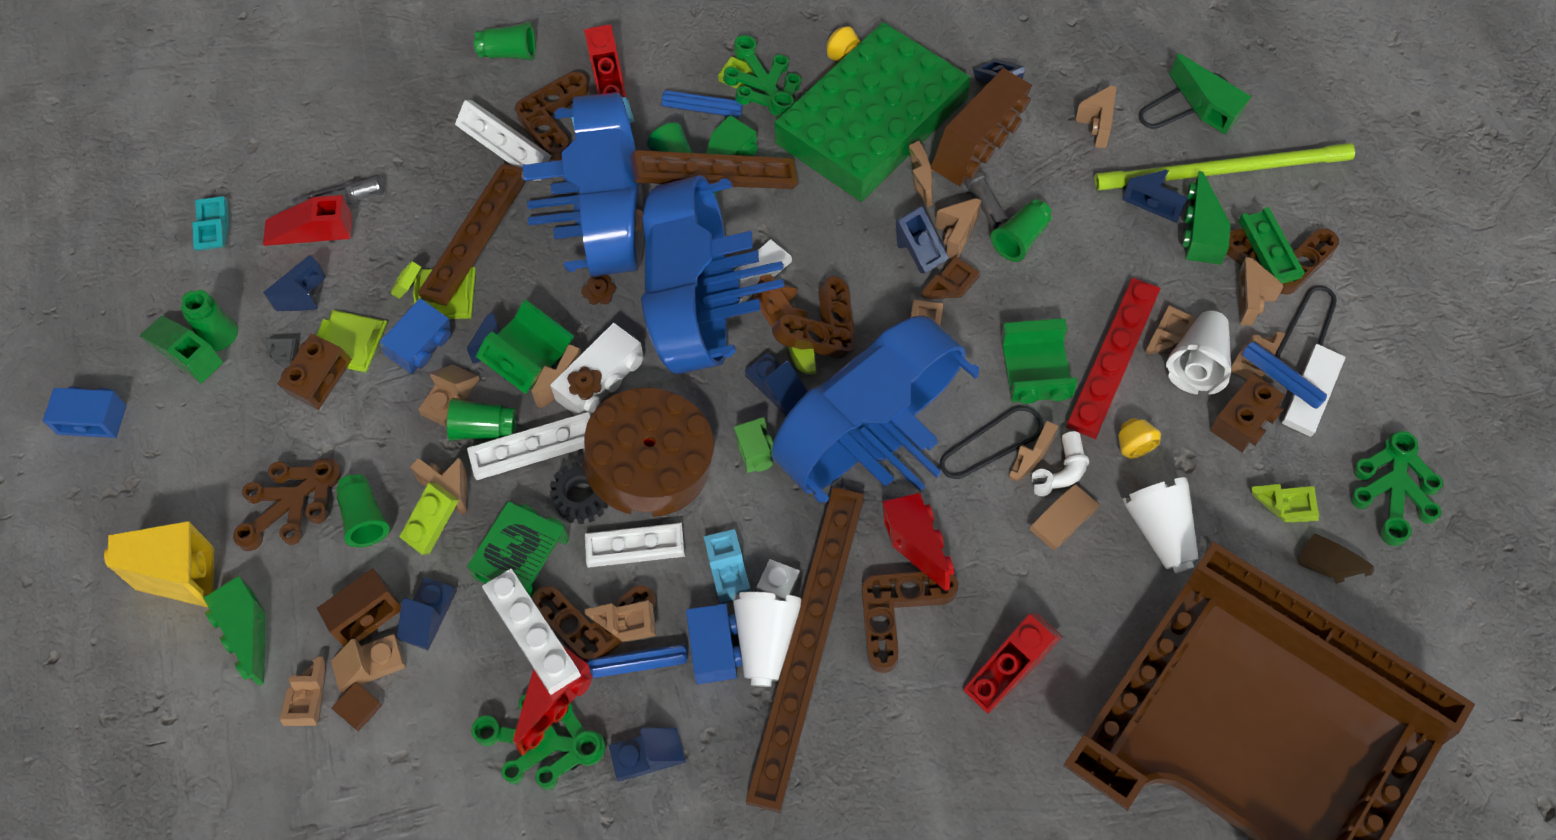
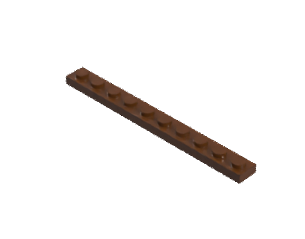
M836 487L832 489L801 600L800 611L790 640L746 798L747 805L781 814L864 502V494Z

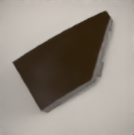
M1315 533L1298 557L1300 566L1330 578L1334 577L1336 584L1345 582L1344 578L1363 573L1366 577L1374 572V566L1359 555Z

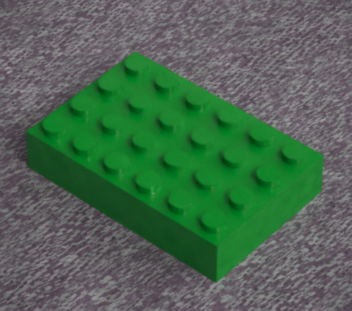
M882 22L774 122L775 144L862 202L910 155L909 145L920 141L922 144L968 99L970 76Z

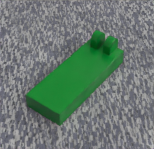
M1265 207L1261 212L1251 215L1247 213L1241 214L1239 223L1263 268L1282 284L1301 279L1305 272L1270 208Z

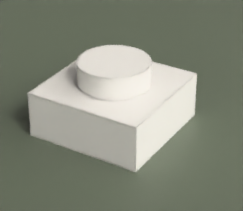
M769 559L756 587L757 592L776 593L777 597H781V601H786V595H792L800 577V571Z

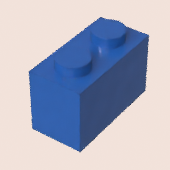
M419 299L380 341L383 354L413 374L417 368H423L428 363L431 353L437 346L441 347L448 341L451 335L449 318L422 299Z
M70 386L68 389L54 388L42 421L57 435L117 438L127 405L119 398L115 391L108 388H98L97 390H86L76 386Z
M726 604L687 609L686 615L691 654L697 685L737 679L736 667L742 666L739 646H732L731 635L737 634L735 614L728 615Z

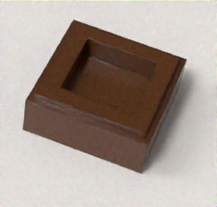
M355 682L331 709L359 732L383 705Z

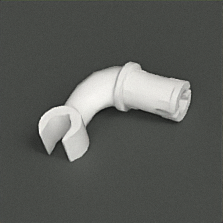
M1072 431L1062 435L1066 458L1063 463L1065 468L1062 471L1052 474L1046 469H1038L1032 473V483L1044 482V484L1034 485V494L1046 496L1051 493L1052 489L1069 487L1081 479L1090 462L1089 458L1084 454L1079 432Z

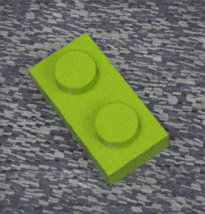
M428 483L399 537L421 555L430 554L459 499L438 483Z

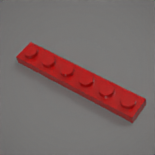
M1132 277L1066 428L1096 440L1161 290L1160 287Z

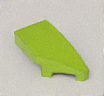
M788 346L793 365L805 374H816L814 349L801 350Z
M1281 484L1252 487V495L1282 521H1319L1314 486L1281 489Z

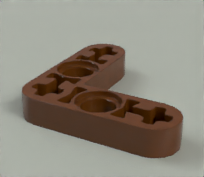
M568 73L522 98L515 105L519 122L538 146L551 155L550 160H562V152L570 145L567 136L551 118V115L555 114L554 112L558 108H566L573 104V97L586 96L588 94V82L583 73ZM550 95L559 96V99L555 102H547L545 100ZM547 125L550 127L547 132H536L539 126ZM554 139L556 145L561 148L553 147L551 141Z
M1243 229L1232 230L1226 254L1241 266L1245 257L1255 260L1257 255ZM1318 229L1294 251L1297 259L1299 257H1307L1312 261L1313 265L1304 266L1301 264L1305 272L1302 278L1284 283L1281 294L1288 295L1296 292L1332 257L1339 245V238L1333 231ZM1241 242V243H1243L1244 245L1241 244V245H1239V246H1236V245H1234V243L1237 244V243ZM1326 242L1327 244L1318 252L1316 250L1318 243Z
M831 276L820 285L818 291L822 322L792 314L783 315L772 326L773 336L780 344L801 350L814 349V353L834 358H843L854 349L855 335L849 289L841 278ZM832 311L836 312L840 316L842 322H838L836 319H834V317L832 316ZM809 331H813L818 336L819 342L814 341L810 337Z
M923 572L874 575L864 581L862 585V605L867 658L873 670L879 673H887L897 665L899 651L894 608L944 605L952 602L958 591V581L954 575L950 576V589L946 594H941V590L936 588L938 584ZM908 582L914 583L918 586L919 593L915 597H906L901 593V586ZM924 582H929L928 588H931L929 589V596H924ZM891 584H896V585H895V597H896V598H891V592H892V591H890V589H891ZM873 586H879L880 591H888L882 592L881 598L878 599L874 598L873 593H869L872 592ZM876 616H883L889 621L890 625L885 631H876L870 625L871 620ZM885 640L886 654L892 655L888 657L886 663H881L879 657H874L879 653V641Z
M642 585L633 587L613 604L615 607L634 604L635 599L639 597L642 600L646 598V601L648 600L653 604V612H655L657 606L653 591L647 586ZM544 586L533 594L532 601L552 631L575 655L586 663L589 659L609 655L622 643L621 640L598 623L593 622L591 624L554 587ZM544 598L552 599L559 611L556 616L548 606L543 607L541 601ZM572 617L577 619L579 624L573 632L566 633L560 629L561 623L566 618ZM584 634L591 644L597 642L598 651L595 653L592 651L586 652L585 645L579 638Z

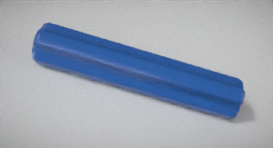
M667 90L663 92L661 98L663 107L723 116L731 115L739 118L743 110V105L737 101Z
M1252 341L1245 347L1242 354L1243 357L1308 405L1318 409L1326 401L1327 394L1258 343Z
M677 644L601 656L587 660V664L593 678L685 664L688 658L685 645Z

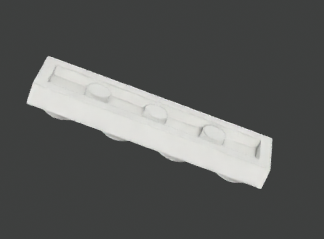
M464 100L455 123L460 129L512 166L523 168L525 164L549 162L550 154L473 100Z
M589 412L467 448L476 480L583 449L585 429L590 419Z
M512 569L482 586L485 594L550 695L581 676L579 670Z

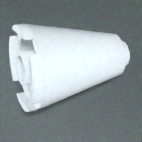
M1217 311L1201 313L1169 355L1166 368L1168 367V376L1174 385L1192 394H1198V391H1209L1208 394H1215L1228 385L1231 377L1229 322L1222 313Z
M1185 477L1174 479L1176 485L1168 487L1165 482H1161L1130 494V498H1123L1125 507L1166 569L1173 568L1175 574L1194 568L1193 561L1199 559L1189 484Z
M740 592L739 595L734 594L733 603L744 678L751 679L752 686L771 687L772 681L779 680L800 611L801 598L786 595V601H781V597H777L776 593Z

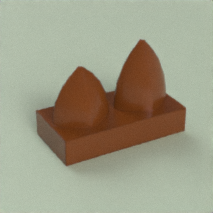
M771 274L760 277L757 284L775 280ZM784 284L783 288L752 294L754 300L760 299L761 312L771 328L785 314L807 318L808 312L791 306L789 303L796 296L797 288Z

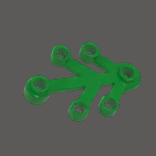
M747 35L738 36L735 39L733 51L738 59L747 63L755 76L741 72L735 67H728L724 70L723 81L730 86L742 83L765 91L767 95L754 92L748 86H740L736 90L735 100L742 105L754 102L766 106L771 114L780 117L795 103L792 96L794 92L800 89L801 77L794 73L786 75L784 89L779 92L776 85L781 74L788 70L789 59L784 55L774 56L772 68L769 74H767L755 56L757 45L755 39Z
M1399 431L1389 435L1384 443V450L1369 459L1359 460L1353 469L1354 475L1358 479L1367 481L1373 477L1377 468L1393 460L1392 472L1367 487L1357 488L1351 495V503L1356 508L1366 509L1373 502L1374 498L1390 489L1388 520L1382 525L1380 535L1382 540L1391 546L1403 545L1412 533L1410 524L1403 519L1405 493L1419 508L1417 516L1422 522L1432 524L1441 516L1440 506L1435 502H1431L1425 494H1436L1443 486V479L1438 474L1433 473L1417 455L1419 450L1418 441L1413 434L1406 431ZM1396 445L1403 447L1405 451L1399 449ZM1407 465L1421 478L1419 487L1407 474ZM1360 466L1368 468L1370 473L1363 472ZM1427 480L1432 481L1436 487L1428 485ZM1358 494L1365 496L1367 501H1361L1358 498ZM1425 509L1431 510L1434 516L1426 514ZM1389 531H1394L1398 538L1391 535Z
M526 694L519 699L518 707L520 711L522 710ZM570 703L568 705V712L560 722H564L573 738L558 736L550 725L544 732V737L540 744L517 760L506 762L501 769V774L507 783L517 784L523 779L525 771L554 751L568 752L553 765L543 766L537 770L535 774L537 784L542 789L549 790L556 786L558 777L577 764L591 766L598 763L605 754V742L599 733L583 729L575 717L573 706ZM481 716L472 724L471 734L481 746H492L497 741L514 744L513 738L516 729L500 727L496 719L491 716ZM492 728L494 730L491 737H482L485 729ZM587 744L594 745V750L590 754L582 752L583 747ZM512 767H517L519 769L518 774L513 778L507 777L508 770ZM544 773H552L553 777L550 782H541V777Z

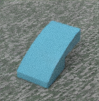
M735 529L704 536L719 603L732 601L734 594L739 595L740 592H751Z

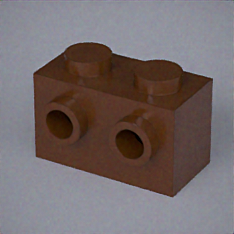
M311 333L307 340L300 345L298 353L291 364L282 372L281 379L277 385L288 395L319 410L352 359L341 347Z
M1252 374L1217 416L1210 431L1243 453L1250 443L1256 446L1266 433L1263 427L1267 422L1273 424L1284 410L1279 405L1285 394Z
M372 568L317 607V610L329 632L344 647L354 638L359 642L401 612V605L389 585Z

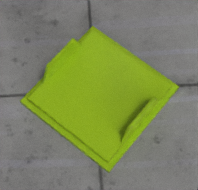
M476 267L470 268L447 306L429 301L425 302L449 319H471ZM420 269L417 273L413 290L414 304L421 299L418 291L432 269Z
M332 310L328 320L323 318L316 336L341 347L352 359L346 369L367 373L388 321Z

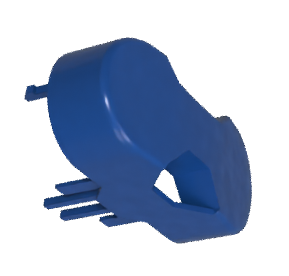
M617 92L573 97V109L565 110L564 108H558L554 113L555 119L574 117L576 139L562 152V160L523 165V180L563 177L567 182L551 184V194L579 192L577 195L527 201L528 209L574 204V212L528 217V224L538 225L575 220L577 224L575 226L553 228L554 239L583 236L586 259L564 262V267L569 272H575L579 268H589L592 277L635 272L639 269L643 257L645 235L642 218L644 203L642 183H635L630 155L636 150L622 96Z
M698 175L661 184L649 192L645 202L642 218L645 235V293L641 298L643 316L657 355L665 367L674 374L722 365L725 358L731 357L736 352L734 344L727 346V318L761 311L760 299L739 303L740 297L784 287L783 279L740 288V279L784 269V264L782 261L739 271L731 269L759 262V251L726 258L725 254L753 248L752 231L725 237L723 219L714 192L732 188L731 181L726 178L720 179V182L709 184L703 176Z
M915 316L901 321L883 331L866 350L838 370L823 384L810 389L797 402L784 419L775 436L771 450L772 458L805 493H814V498L818 502H827L829 496L822 489L831 485L858 462L886 487L894 480V477L877 462L884 461L885 459L921 492L925 485L893 453L903 446L935 478L939 477L941 471L907 437L922 451L925 448L930 450L938 444L937 437L915 415L946 389L961 367L974 379L979 376V367L976 364L971 365L965 359V349L933 319L926 316Z

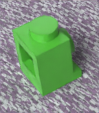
M764 417L735 426V440L747 473L769 469L773 465L770 454L773 442L770 435L767 434Z

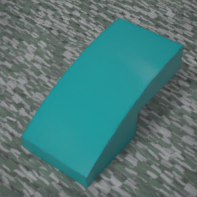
M224 196L195 200L196 222H192L194 250L201 251L225 247L228 233V200Z

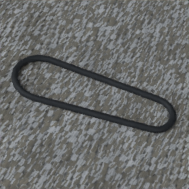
M1216 74V75L1219 76L1220 78H1222V79H1224L1225 81H1227L1223 76H1221V75H1219V74ZM1177 88L1144 107L1139 113V120L1145 127L1157 129L1195 111L1194 109L1188 110L1159 124H1150L1144 120L1143 115L1147 110L1180 92L1181 90Z
M1315 286L1307 292L1276 352L1278 359H1280V355L1313 292L1319 290L1327 292L1332 298V304L1318 345L1323 346L1337 303L1336 295L1332 290L1323 286Z
M1026 406L1010 409L943 455L940 461L942 472L949 478L961 479L1017 450L1021 445L1034 441L1043 430V420L1040 414ZM1027 411L1032 413L1038 420L1039 427L1037 432L1022 442L961 474H952L946 470L945 461L949 456L1014 412Z

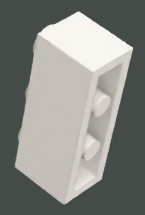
M613 323L550 385L555 400L575 416L586 412L592 414L610 392H614L619 388L623 378L630 371H635L641 365L644 358L641 342ZM582 367H588L590 371L598 370L602 374L600 382L601 391L593 393V396L588 400H582L578 394L572 395L569 392L568 375L572 372H579V369Z

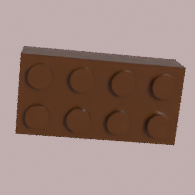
M1003 68L945 127L931 169L959 187L967 178L973 179L981 163H988L995 148L1000 149L1006 142L1009 133L1014 134L1021 125L1022 119L1020 114L1026 110L1031 101L1028 95L1032 84Z

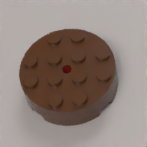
M635 388L622 391L601 403L587 423L583 448L585 477L596 495L616 510L630 515L631 510L653 512L652 517L674 513L689 505L700 494L707 482L714 450L713 434L708 421L701 411L690 401L678 394L657 388Z

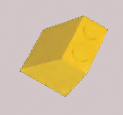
M189 521L108 535V548L104 551L105 563L108 568L113 570L137 591L208 608L203 598L214 591V547Z

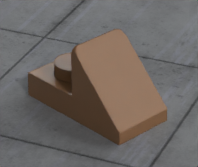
M1109 86L1082 101L1078 107L1076 122L1093 124L1091 135H1096L1095 147L1106 149L1111 132L1116 86Z
M975 198L937 211L936 228L947 232L943 244L947 245L946 254L949 259L953 260L955 256L959 258L979 218L981 200Z
M1245 257L1238 273L1240 325L1252 326L1257 315L1263 313L1264 301H1276L1283 289V284L1253 258Z
M454 364L430 373L435 386L418 409L422 416L447 427L450 399L453 397L466 400L480 379L478 375Z
M419 458L410 466L418 482L425 487L428 483H438L459 499L455 510L462 516L467 512V472L460 458L445 472L431 462L427 465Z
M394 634L363 646L354 638L331 660L338 689L341 693L347 691L355 682L362 685L406 668L398 639Z

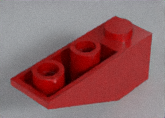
M611 24L584 29L597 93L617 92L622 98L626 97Z
M343 195L310 198L266 219L263 245L351 239L352 213Z
M920 493L883 501V522L892 547L942 589L949 590L950 576L954 575V567L951 557L949 555L944 556L943 554L944 542L940 530H934L933 528L934 516L930 504H924Z
M1030 613L965 686L963 691L989 714L1048 655L1063 636L1038 613Z
M565 646L563 648L579 670L581 676L550 695L533 669L513 742L522 756L529 749H534L540 744L544 737V732L553 722L556 723L564 717L568 710V705L576 696L583 695L591 684L593 676L589 665Z

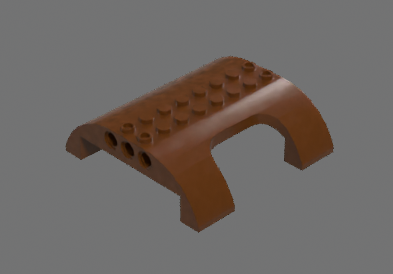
M1213 541L1186 585L1086 734L1082 736L1063 767L1127 811L1144 786L1154 783L1169 784L1187 793L1247 834L1252 840H1390L1442 745L1460 733L1475 703Z

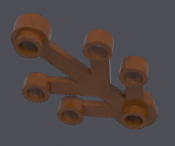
M323 458L314 462L311 467H287L281 461L271 464L268 474L274 482L284 483L288 479L305 481L297 487H261L257 482L247 483L242 489V495L249 503L256 504L261 501L278 502L252 523H243L237 526L233 534L234 542L244 551L257 549L263 542L262 532L289 511L287 524L281 527L279 535L286 544H297L302 538L300 527L305 498L314 490V502L307 506L306 516L314 524H320L327 519L328 511L326 505L329 489L338 483L341 476V469L338 463L333 459ZM284 469L282 474L275 476L278 470ZM328 469L326 474L320 475L322 471ZM258 490L254 496H249L251 491ZM321 509V513L318 516H312L314 511ZM295 530V534L292 537H286L288 532ZM250 531V534L247 537L242 538V536L246 532Z

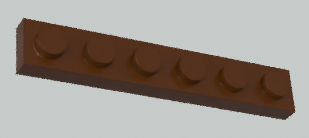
M634 150L630 155L635 183L665 184L701 175L709 184L720 182V179L726 178L731 181L732 187L794 189L798 185L793 158Z
M500 164L419 289L418 294L422 300L445 306L448 305L524 185L522 167Z

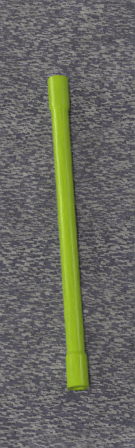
M1352 143L1328 145L1323 148L1132 171L1096 173L1094 182L1096 190L1100 191L1123 188L1127 186L1131 178L1162 170H1169L1166 181L1196 178L1199 171L1204 172L1205 176L1320 162L1349 161L1354 159L1355 148Z

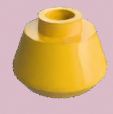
M840 27L830 36L826 45L829 59L840 62L861 43L852 27Z
M1132 418L1120 427L1121 431L1118 434L1120 451L1127 458L1141 457L1152 451L1160 443L1161 432L1146 420Z

